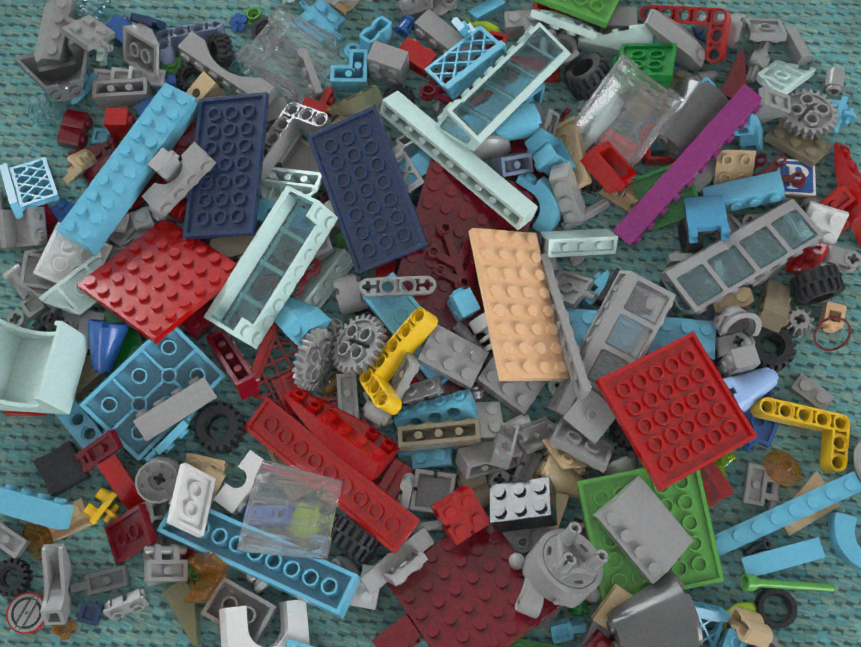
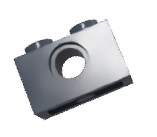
M515 153L488 158V165L501 177L533 172L532 153Z

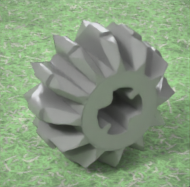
M797 305L791 307L788 314L790 320L786 326L790 330L789 335L793 334L796 338H801L802 335L806 336L809 334V330H812L814 327L811 323L815 319L809 317L811 311L804 312L805 307L798 308Z

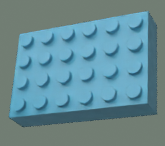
M177 327L157 344L147 339L97 386L79 406L106 431L115 429L124 448L139 461L177 423L146 442L133 422L136 419L135 414L143 409L149 411L154 408V402L162 397L164 400L170 398L172 391L180 386L182 389L189 386L188 381L196 376H199V378L204 377L213 389L226 375Z

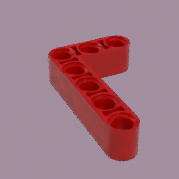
M645 5L641 8L640 17L644 21L648 17V11L655 9L662 14L670 10L671 15L669 18L679 24L708 25L706 60L711 63H720L725 59L731 23V14L728 10L668 5ZM687 10L688 18L683 20L682 13ZM705 11L706 18L700 21L699 16L701 12ZM723 12L725 15L724 20L718 22L717 16ZM720 31L722 37L719 41H716L714 36L716 32ZM718 50L719 57L716 60H714L712 58L713 51Z

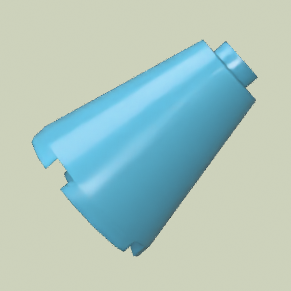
M530 100L524 101L490 136H502L509 141L530 138L539 130V123H542L537 108L533 103L529 104Z

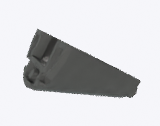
M76 43L71 44L70 47L74 60L38 68L33 53L15 56L18 66L54 101H67L82 95L90 51L87 52Z
M693 77L680 79L676 83L653 137L659 145L668 147L670 157L676 161L729 100L718 88L707 81L702 83Z
M667 572L654 584H649L607 613L608 621H606L609 633H614L615 637L612 647H699L703 645L702 629L697 610L690 594H686L682 590L683 582L674 572Z

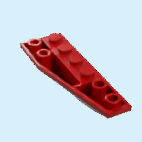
M836 142L834 144V166L837 187L841 184L845 185L856 199L845 207L844 211L849 213L847 220L861 248V174L857 164L850 156V149L846 145Z
M298 387L284 395L285 400L309 430L336 456L371 482L386 469L400 450L393 440L387 438L370 424Z

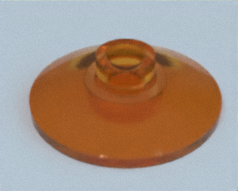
M772 450L765 456L764 467L772 480L786 487L799 483L802 471L799 463L792 455L782 450Z
M28 522L25 525L23 537L31 541L26 550L35 559L42 560L43 544H54L52 534L48 527Z

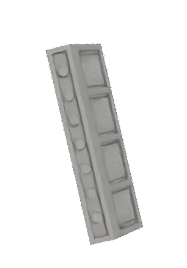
M619 271L579 346L581 360L586 366L587 378L591 381V389L603 399L604 397L595 381L646 355L676 297L674 293L632 271ZM570 375L568 379L560 382L547 406L548 409L560 416H564L577 400Z

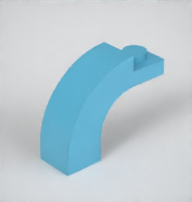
M531 173L521 174L516 183L533 193L540 204V213L532 228L540 233L554 231L560 221L561 211L549 179L544 176L536 180V176Z
M839 512L830 513L828 535L834 551L844 563L861 572V547L855 538L857 517Z

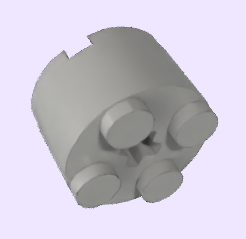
M356 273L333 278L334 289H336V297L342 315L368 309L367 303L359 293L358 288L361 278Z

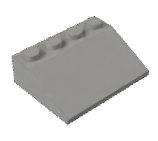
M639 475L592 515L641 576L651 584H654L693 542L690 535Z

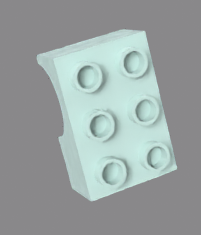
M0 319V410L70 415L89 346V338L63 321H55L54 325L57 326L56 332H41L22 328Z

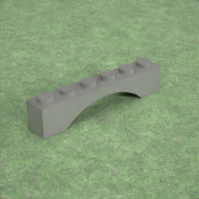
M191 32L178 45L181 53L180 57L185 62H191L197 70L206 72L214 81H219L225 89H231L236 95L267 92L270 95L269 106L278 97L275 86L263 78L238 76L220 67L211 57L206 41L195 33Z

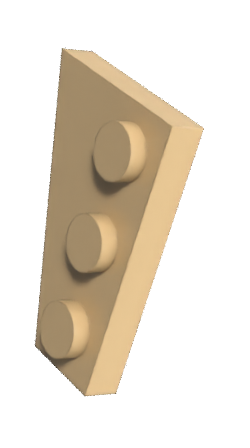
M814 471L794 498L825 484L818 471ZM837 502L782 528L787 536H790L840 505Z

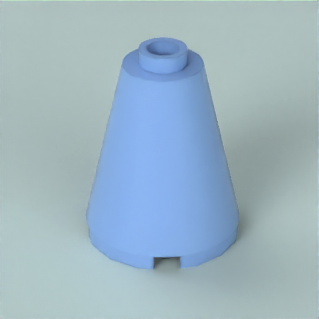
M768 367L723 378L743 413L773 389L779 379L776 371Z

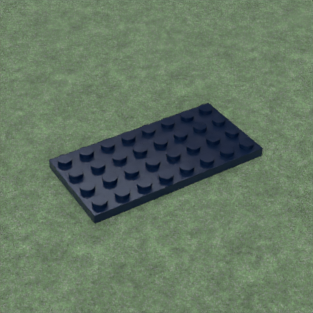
M267 92L199 99L194 142L216 164L188 192L183 237L185 239L256 235L270 96Z
M376 105L307 136L333 210L338 217L337 221L357 275L360 276L429 246Z

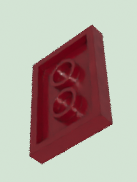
M145 503L136 505L104 527L116 565L123 564L144 551L145 546H152L158 542Z

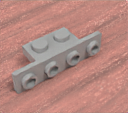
M421 527L407 538L396 554L390 552L360 576V580L369 594H373L387 582L394 586L400 585L407 580V576L412 572L422 568L423 563L428 560L423 552L434 544L426 528Z

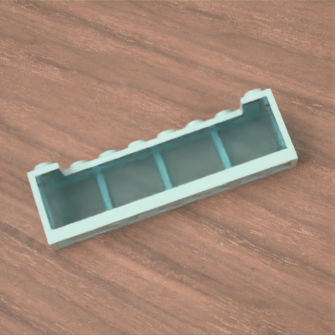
M540 22L535 27L531 25L517 41L518 45L516 47L512 45L507 50L506 57L502 55L495 62L496 66L494 68L490 66L484 72L485 77L483 79L479 77L472 84L473 88L471 90L467 88L461 94V100L456 99L443 109V112L437 117L439 121L435 128L474 152L571 53Z
M286 186L204 318L257 349L279 312L284 307L287 299L294 291L296 284L304 275L307 267L324 243L338 217L319 200Z

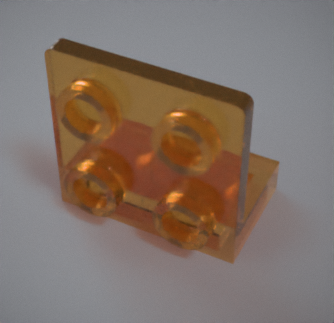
M213 552L192 554L188 559L192 569L201 575L184 599L186 604L210 601L215 594L217 586L226 578V572L230 567Z

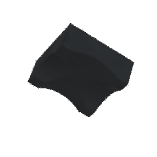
M71 441L65 442L56 450L33 461L45 482L48 493L53 497L61 495L91 477L89 472H82V465L74 456L79 451L75 443Z

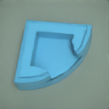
M94 127L90 144L93 146L107 142V139H110L112 136L107 129Z

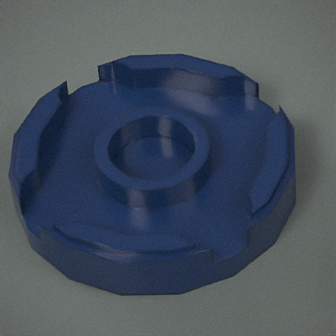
M136 13L130 14L129 20L136 24L140 22L149 28L157 30L166 29V23Z

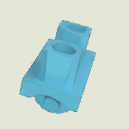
M843 96L841 101L832 100L831 104H836L835 109L839 110L837 114L839 115L838 123L832 133H838L841 123L844 126H848L849 123L856 121L857 115L853 112L854 109H848L847 101L849 97Z

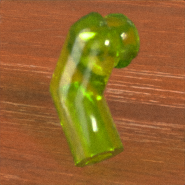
M730 452L716 460V465L725 478L726 467L737 459L734 452Z

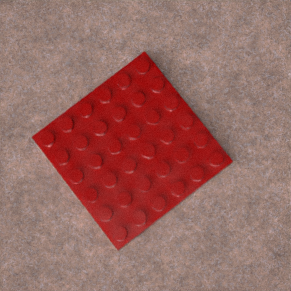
M167 219L161 220L80 281L77 286L79 290L157 344L220 292L237 263L199 239H185L183 237V229Z
M695 332L595 381L658 492L758 437Z

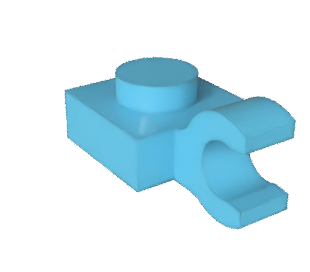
M581 616L575 617L571 622L569 617L549 622L554 644L573 640V634L587 631L586 623H584Z

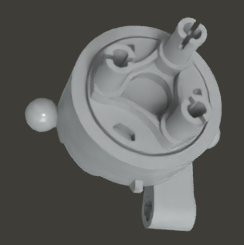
M571 522L566 529L532 528L529 538L531 540V550L524 558L522 554L514 553L509 558V565L516 570L523 569V576L525 577L523 588L515 604V610L536 619L541 612L544 597L555 605L567 606L569 608L580 605L585 599L589 602L598 601L601 597L598 586L603 576V564L608 561V554L601 549L597 551L592 543L580 534L582 528L577 522Z

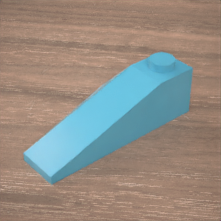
M270 289L259 303L265 306L274 290ZM289 296L274 322L296 345L302 346V339L306 340L307 333L310 334L311 330H315V328L326 329L332 320L321 309Z

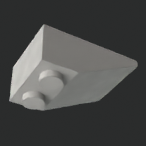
M142 23L123 26V61L154 80H159V43L153 30Z

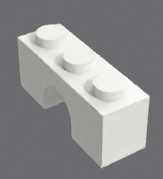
M251 450L238 465L246 473L247 479L245 484L240 488H233L225 483L213 499L234 515L244 511L248 498L250 496L253 497L260 488L258 486L262 479L266 480L272 472L270 470L272 465Z

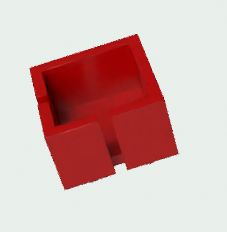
M466 485L461 486L430 506L438 522L443 524L441 527L448 540L456 546L471 537V531L477 533L490 524V520L473 489Z

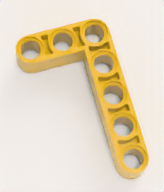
M422 307L417 308L389 339L386 346L381 349L384 352L378 354L379 360H374V366L369 365L368 371L363 370L359 378L360 383L375 406L391 415H395L400 411L402 401L389 381L395 375L406 353L413 354L438 324L437 317Z
M769 397L758 400L750 407L754 417L822 432L821 469L826 473L840 472L846 469L850 434V421L847 416Z

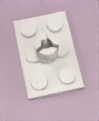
M187 463L180 464L173 497L169 500L171 505L166 523L196 537L204 536L216 479Z

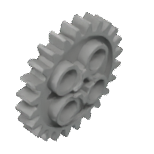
M805 88L801 92L795 89L794 93L790 92L788 94L790 96V114L779 117V123H784L783 128H790L789 133L794 131L796 137L802 134L803 139H805L806 135H809L810 139H813L814 135L820 139L821 135L827 136L828 132L831 133L838 123L839 115L837 114L839 110L835 109L836 104H831L832 99H825L826 94L820 96V91L815 94L812 89L806 92Z
M362 314L361 317L357 315L355 321L350 319L349 325L345 323V329H339L340 336H335L337 342L332 344L335 347L331 351L334 354L331 358L335 361L333 365L347 375L355 376L356 373L361 375L362 369L367 372L368 366H374L373 361L379 360L378 354L384 352L381 350V347L386 346L383 340L387 338L384 334L387 331L383 328L384 324L370 314L368 316Z
M323 328L311 330L310 334H306V340L302 339V346H298L299 352L295 354L297 359L293 362L295 367L292 369V372H295L292 378L296 379L294 384H297V387L303 390L314 391V388L318 389L319 384H323V378L327 379V372H331L330 366L333 365L331 358L334 356L331 351L335 349L332 344L336 341H333L335 336L329 330Z

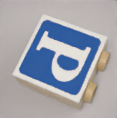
M780 158L777 162H783L784 159ZM786 158V164L775 170H780L781 175H792L794 172L799 171L803 172L806 176V184L802 188H794L791 183H783L785 197L788 199L793 198L796 202H802L806 197L816 196L815 165L810 168L798 160ZM797 176L794 179L798 181L801 177Z

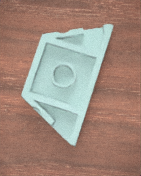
M532 9L530 17L548 23L549 27L553 29H565L569 35L576 36L578 34L595 40L598 34L593 31V28L588 23L556 11L541 10L539 12Z
M775 60L757 73L755 80L762 87L766 86L788 95L812 77L816 68L810 67L809 70L798 69L799 64Z
M98 252L96 256H92L42 294L39 300L79 317L86 313L97 302L79 290L77 284L103 265L101 253Z

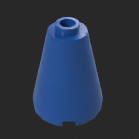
M89 319L87 325L91 367L96 369L95 373L108 374V371H112L129 325L121 322H108V320Z

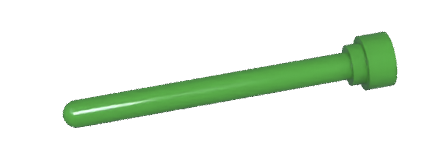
M743 574L741 577V587L744 591H755L759 587L833 592L835 590V586L829 583L759 579L754 574Z

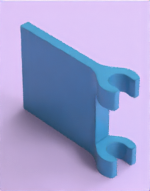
M723 195L684 198L689 243H698V232L720 230L721 241L730 240V227L727 221Z

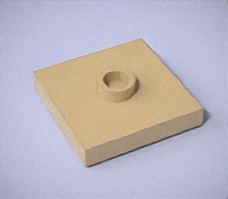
M615 583L591 616L592 620L608 630L606 621H608L607 613L633 595Z

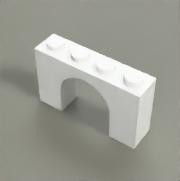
M300 599L279 602L280 633L277 639L267 647H285L288 639L310 645L306 602ZM246 606L219 609L221 647H262L257 645L249 635Z

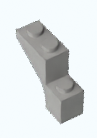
M64 543L43 544L44 598L40 613L45 625L66 624L72 607L68 588L73 576V568Z

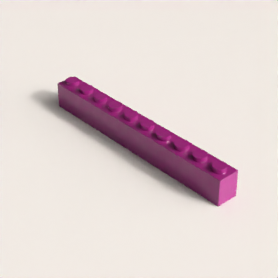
M744 84L616 226L613 232L630 247L633 244L637 246L643 239L641 235L646 230L649 232L656 225L654 221L659 216L663 217L668 212L670 203L672 201L676 203L682 196L680 192L685 187L688 189L695 182L694 177L698 173L702 174L707 169L709 160L711 158L715 160L722 152L720 148L725 143L728 145L735 138L734 133L738 128L742 130L749 122L747 120L748 117L759 112L762 108L763 98Z

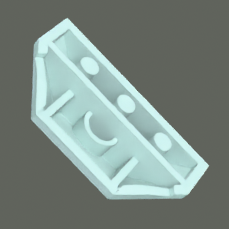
M274 167L264 182L261 183L260 195L265 200L277 202L285 187L289 186L312 197L319 190L323 179L320 172Z

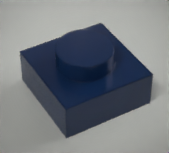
M83 600L76 621L98 626L105 606Z

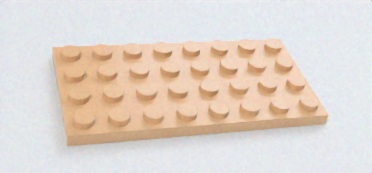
M472 228L468 232L499 381H562L568 379L569 374L558 339V329L555 326L552 300L547 289L549 287L541 263V252L537 234Z

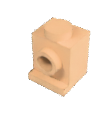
M827 301L821 306L819 323L833 316L845 319L847 306ZM832 319V321L824 322L820 327L823 328L824 332L835 333V331L837 332L843 328L844 321Z

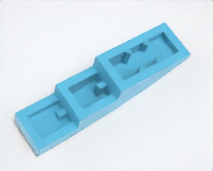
M819 537L742 557L740 560L745 574L759 576L825 557Z

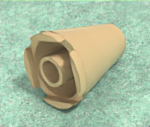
M547 449L543 453L545 458L540 461L533 479L550 477L556 488V493L566 494L569 497L578 499L579 494L576 481L585 479L576 474L573 469L562 470Z

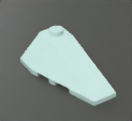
M644 24L631 25L628 30L618 31V29H613L611 33L605 35L598 33L595 40L584 36L578 37L577 49L594 53L599 52L603 56L613 58V55L620 54L622 44H652L653 34Z

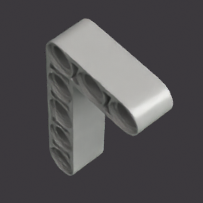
M296 102L289 103L284 108L265 136L261 183L268 177L300 129L315 133L332 125L326 113Z

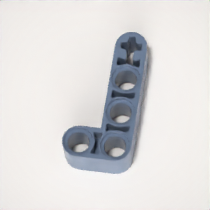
M215 19L156 32L155 37L159 43L160 62L165 65L173 63L176 60V52H179L178 45L191 32L204 39L207 44H209L208 38L211 34H226L223 22Z

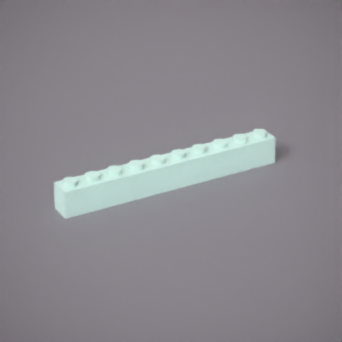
M396 91L382 100L379 111L380 115L513 227L519 230L532 220L538 208L532 201L468 148L435 128L437 123L403 94Z

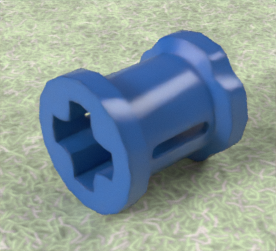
M404 14L401 23L394 29L396 34L406 39L412 27H415L414 22L416 20L412 16Z

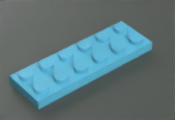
M392 272V273H391L390 275H388L387 277H397V276ZM384 282L382 289L385 292H391L393 285L390 282ZM379 283L372 288L377 289L376 293H380L378 289ZM402 284V289H403L404 291H408V290L405 288V286ZM362 296L363 300L392 336L417 308L421 307L413 296ZM424 341V342L418 347V349L413 353L416 358H417V356H418V354H419V352H420L422 346L424 345L425 341ZM422 365L419 366V370L427 379L439 376L440 385L448 380Z

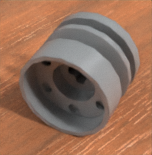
M158 456L150 459L139 469L135 476V487L143 500L160 504L173 497L180 467L178 462L168 456ZM163 474L164 480L159 482V478L156 476Z

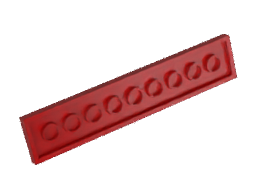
M267 396L245 425L244 429L362 528L373 535L392 553L396 554L421 521L374 481H369L336 456L309 428L271 397Z

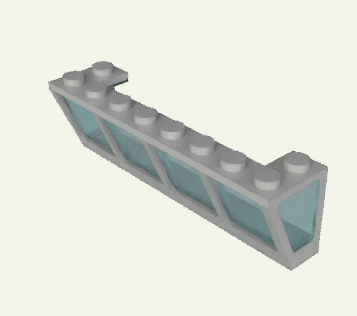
M792 198L781 202L730 232V240L721 241V238L661 272L659 276L666 289L676 295L674 302L677 303L676 307L680 314L692 315L696 313L698 315L706 311V306L711 303L715 305L723 301L722 297L726 294L732 295L738 292V287L743 284L747 286L756 281L755 277L770 273L772 271L770 268L775 265L779 267L788 262L787 258L791 256L794 258L802 254V249L806 247L811 248L819 244L818 240L823 238L824 234Z

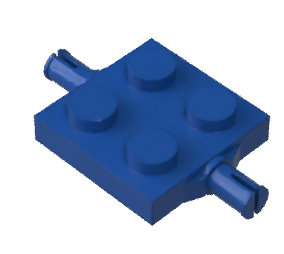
M769 391L763 398H772L774 392ZM749 408L744 415L758 437L743 445L741 450L747 453L750 452L753 443L769 448L780 424L754 417Z

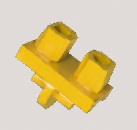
M103 487L95 495L96 498L103 502L98 509L89 503L83 510V513L90 519L89 522L93 525L97 524L105 512L107 515L103 521L106 523L112 517L114 519L120 517L116 513L120 508L118 504L115 503L111 509L109 508L117 498V494L115 491L111 492Z

